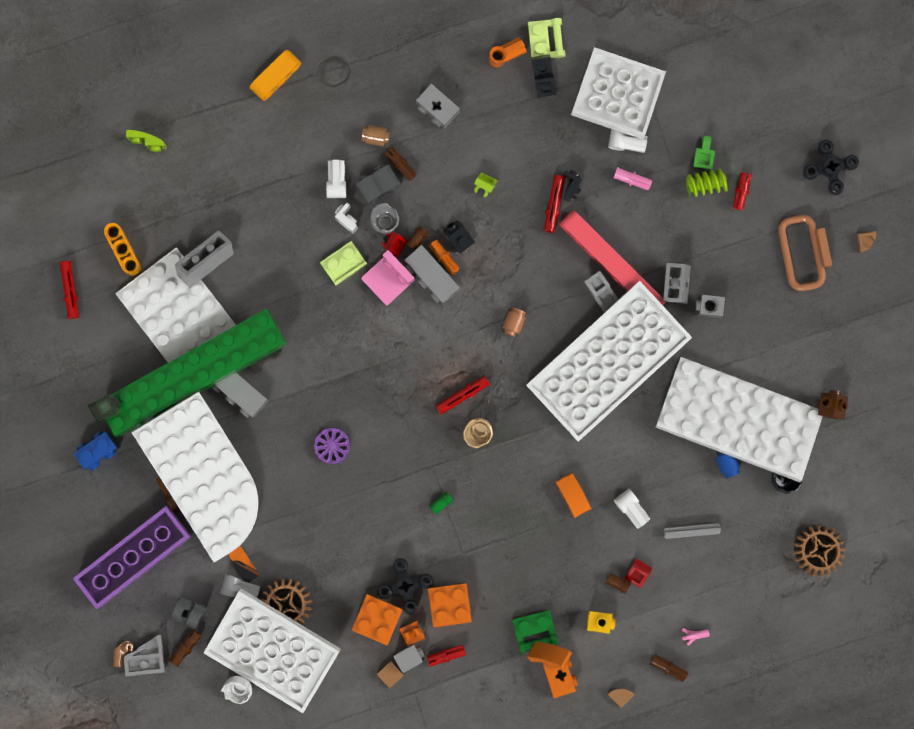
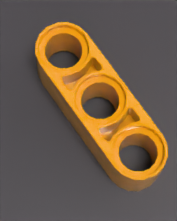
M287 49L252 82L249 88L262 101H265L300 67L302 62Z
M109 223L104 228V234L121 268L130 276L139 274L141 264L126 234L118 224ZM113 228H117L119 231L116 237H110V231ZM121 245H127V251L124 254H119L118 252ZM135 262V269L128 271V263Z

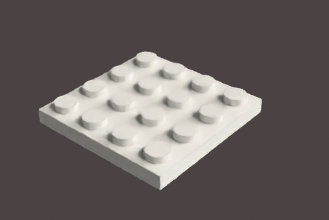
M594 47L571 115L644 140L666 71Z

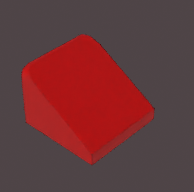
M635 559L624 579L641 588L649 577L652 567L639 559Z

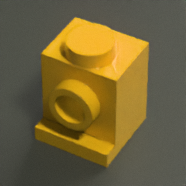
M588 610L586 630L610 633V630L615 628L616 618H612L613 614ZM600 619L605 620L604 626H599L598 621Z

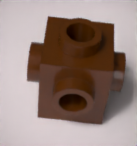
M830 390L829 393L821 392L818 415L831 419L845 420L848 397L842 396L840 391Z

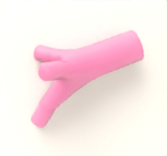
M682 628V631L688 634L682 637V640H689L686 643L688 646L696 639L710 636L708 629L690 631Z

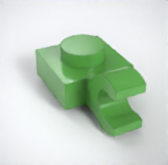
M704 136L701 149H695L693 168L713 169L715 151L710 150V136Z

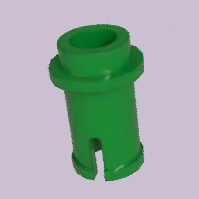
M447 491L445 493L442 492V496L429 505L436 515L447 505H452L451 502L454 501Z

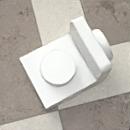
M341 204L335 211V220L354 234L358 229L357 221L349 214L345 216L351 208L350 204Z

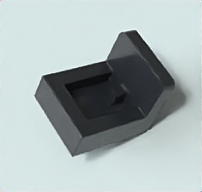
M572 170L570 172L565 171L563 175L572 182L563 198L569 202L572 198L576 199L581 189L578 187L582 182V179L579 178L580 175Z
M458 220L451 222L443 230V233L460 254L475 243L464 225Z

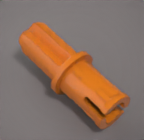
M438 239L428 246L437 257L438 263L441 262L451 275L459 271V266L451 258L450 252L443 248Z

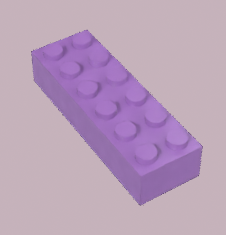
M165 506L76 575L73 580L96 609H100L192 536L170 507Z

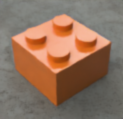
M467 583L428 588L433 627L472 622Z
M367 594L352 631L388 645L403 608Z

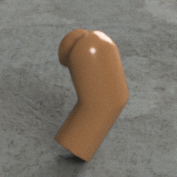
M124 641L114 649L113 667H123V657L132 652L134 648L131 642Z

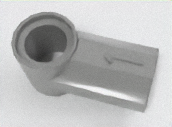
M225 574L219 593L235 598L238 591L243 589L258 598L261 586Z

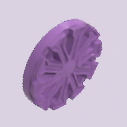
M328 428L320 432L316 437L314 450L321 461L327 464H337L348 456L350 441L343 431L336 428ZM329 431H332V438H331V439H330V437H329V435H328V432H329ZM339 432L340 436L335 439L336 433ZM325 435L327 441L322 439L321 436ZM342 438L346 439L345 442L339 443ZM318 442H321V443H323V444H325V445H323V446H318L317 443H318ZM347 446V450H343L340 447ZM325 449L322 454H319V450ZM338 451L343 453L344 456L342 458L339 457ZM329 453L328 459L325 460L324 456ZM333 454H334L335 457H336V460H335V461H332V455H333Z

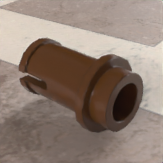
M421 226L418 229L415 228L416 232L406 243L414 251L425 238H428L429 232Z
M610 573L605 583L620 590L621 594L622 592L626 594L631 585L628 580L625 581Z

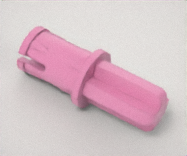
M617 167L613 178L628 183L629 186L634 185L645 190H649L652 184L651 179L637 175L636 172L631 173L620 169L619 167Z

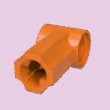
M519 37L504 45L493 47L489 54V64L495 68L503 66L504 63L527 52L525 45ZM500 54L502 59L495 60L493 55Z

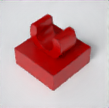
M395 232L386 234L389 240L387 243L382 242L381 245L399 258L407 240Z

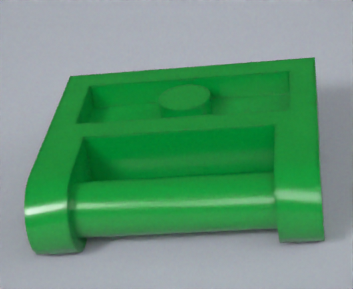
M550 610L512 619L520 653H525L526 650L532 649L536 642L558 644ZM549 631V637L524 643L523 637Z

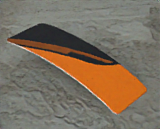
M241 545L228 554L246 582L249 583L259 576L258 571Z

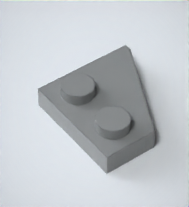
M162 634L157 635L124 657L125 676L165 672Z

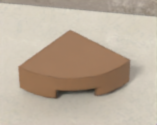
M876 231L856 234L859 253L867 251L873 245L876 239Z
M615 689L608 693L620 708L635 695L627 689Z

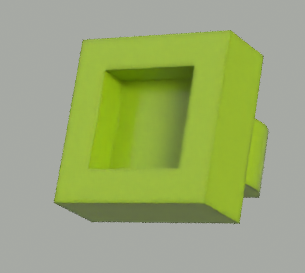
M481 172L474 183L477 185L474 192L477 193L479 188L485 190L483 197H487L489 192L491 193L495 188L498 180Z

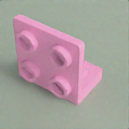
M387 250L383 254V258L362 277V280L388 306L415 281V278Z

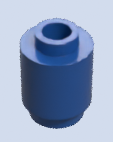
M721 452L718 453L719 457L715 459L722 475H725L726 479L740 473V466L736 458Z

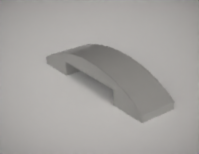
M598 271L584 281L603 313L619 300L601 271Z

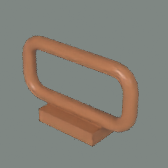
M796 215L783 219L778 226V235L789 285L797 291H807L821 287L826 279L825 268L832 267L825 228L817 229L814 220L808 215ZM799 222H805L809 227L818 271V279L816 281L804 284L796 282L786 235V227Z

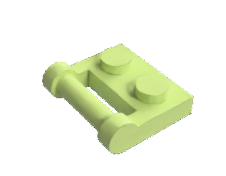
M561 18L528 22L531 57L550 54L551 59L566 56L562 44ZM548 27H553L556 51L550 52Z

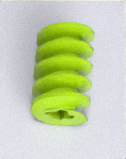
M720 168L717 169L716 174L713 170H710L709 174L703 171L701 177L699 173H695L694 178L691 174H688L686 177V188L689 198L692 192L695 197H698V191H701L702 195L705 196L706 190H708L711 195L714 188L718 193H720L721 187L724 188L725 192L728 191L726 175Z

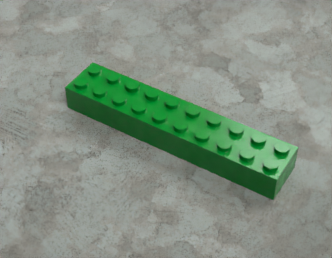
M265 309L98 401L97 404L114 436L122 437L199 391L201 393L216 383L283 348L288 343L271 312Z

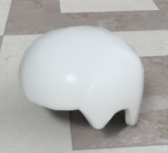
M233 676L224 683L221 692H224L226 700L243 704L251 697L252 686L245 677Z

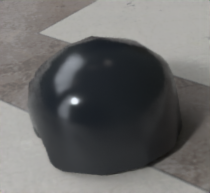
M774 472L771 474V483L778 492L789 494L797 492L801 487L802 481L798 482Z

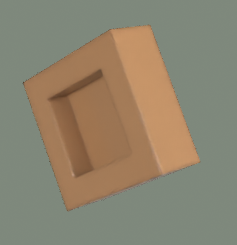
M392 661L377 673L389 689L404 676Z

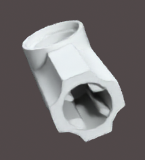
M611 129L608 148L618 151L630 150L645 153L648 136H645L643 140Z
M342 160L328 161L327 198H346L345 164Z
M629 488L614 499L618 508L628 516L637 529L650 520L645 510L640 506L639 500Z

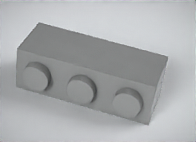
M218 230L175 264L177 276L191 288L234 254L231 241Z
M422 245L404 260L407 264L404 267L411 275L416 274L419 278L417 282L423 289L428 288L432 292L430 296L436 303L441 302L443 305L460 290V287Z
M237 373L212 386L216 392L222 391L227 395L225 399L230 404L234 405L236 403L241 407L239 411L247 418L249 416L254 418L269 401Z

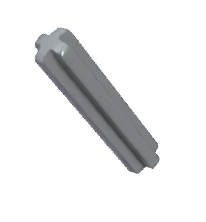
M719 523L664 528L663 533L665 539L720 534L721 527Z

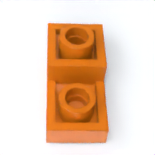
M572 472L555 481L562 498L565 499L574 518L591 509L585 494Z
M536 642L527 658L530 662H545L549 668H563L572 653L565 648L553 644Z

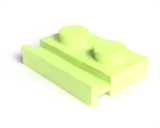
M352 241L320 262L336 286L367 265Z

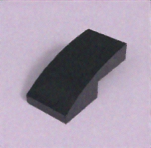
M550 54L531 57L537 97L556 95Z

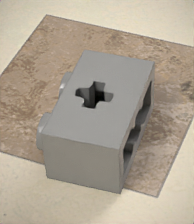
M430 84L416 100L417 109L423 115L427 113L437 127L442 126L444 129L460 112V108L433 84ZM433 105H440V111L438 109L434 111Z
M666 264L664 302L688 304L690 265Z

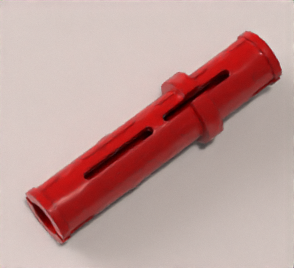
M561 175L553 176L543 231L547 233H555L557 217L560 216L559 206L565 177Z
M62 261L59 262L67 319H77L80 317L77 305L79 299L75 292L72 262Z
M485 375L471 384H465L466 387L436 404L435 406L440 414L443 415V413L471 396L475 397L476 393L490 386Z

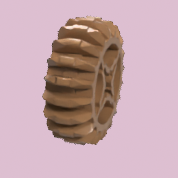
M815 525V531L812 526H809V533L802 530L801 532L804 537H796L801 541L800 544L794 543L795 547H799V550L793 551V554H799L795 561H802L798 567L803 568L806 566L805 573H809L812 569V576H816L817 571L819 577H823L824 571L827 575H831L830 568L836 572L838 569L835 564L842 566V562L838 559H845V555H840V551H846V548H840L844 540L837 541L840 534L837 533L833 536L835 529L831 528L827 532L828 527L826 525L822 527V530L820 525ZM816 535H824L832 543L824 545ZM811 538L812 548L805 553V545ZM818 545L819 548H826L821 551V556L820 554H812L818 550ZM834 548L833 558L827 563V553ZM816 557L821 562L822 567L812 565L807 559Z
M284 578L281 579V585H279L277 580L274 581L275 588L268 585L267 588L271 592L263 591V595L267 596V599L261 598L260 600L271 606V600L279 606V612H282L284 605L280 601L284 600L285 602L286 599H289V605L292 608H286L282 613L284 615L287 611L297 613L298 616L293 620L304 624L305 621L302 617H310L305 611L312 610V607L307 606V603H312V599L306 600L305 598L310 595V592L305 594L302 592L306 589V586H302L299 589L300 582L297 581L295 585H292L293 579L291 578L288 580V584H286ZM280 589H291L285 598L274 595ZM296 592L301 598L302 609L293 603Z

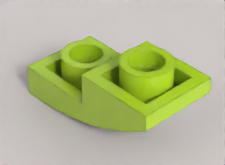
M126 130V138L133 144H142L145 141V146L152 152H161V149H167L165 142L151 134L136 130Z

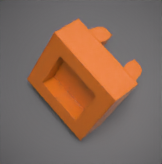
M418 621L400 628L407 647L425 639Z

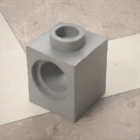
M701 295L700 299L696 300L695 305L698 316L723 317L725 297ZM705 302H712L714 310H706Z
M412 644L393 657L402 673L422 663V657L425 655L420 646L415 647Z

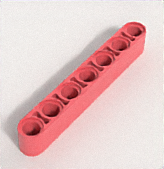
M572 210L559 223L563 230L626 292L640 281L662 305L666 303L577 212Z

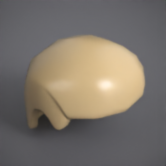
M480 417L470 420L463 430L464 440L469 446L474 448L488 444L493 436L492 425L488 420Z

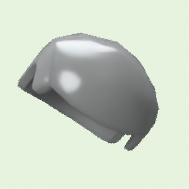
M381 203L372 209L370 222L376 231L382 234H389L397 228L399 216L397 210L389 206L388 203Z

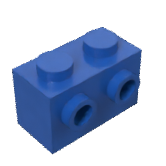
M100 431L92 437L93 440L90 443L84 442L76 448L77 452L74 453V456L84 470L93 471L101 465L100 462L105 458L108 460L117 454L116 451L120 448L109 432L103 433Z

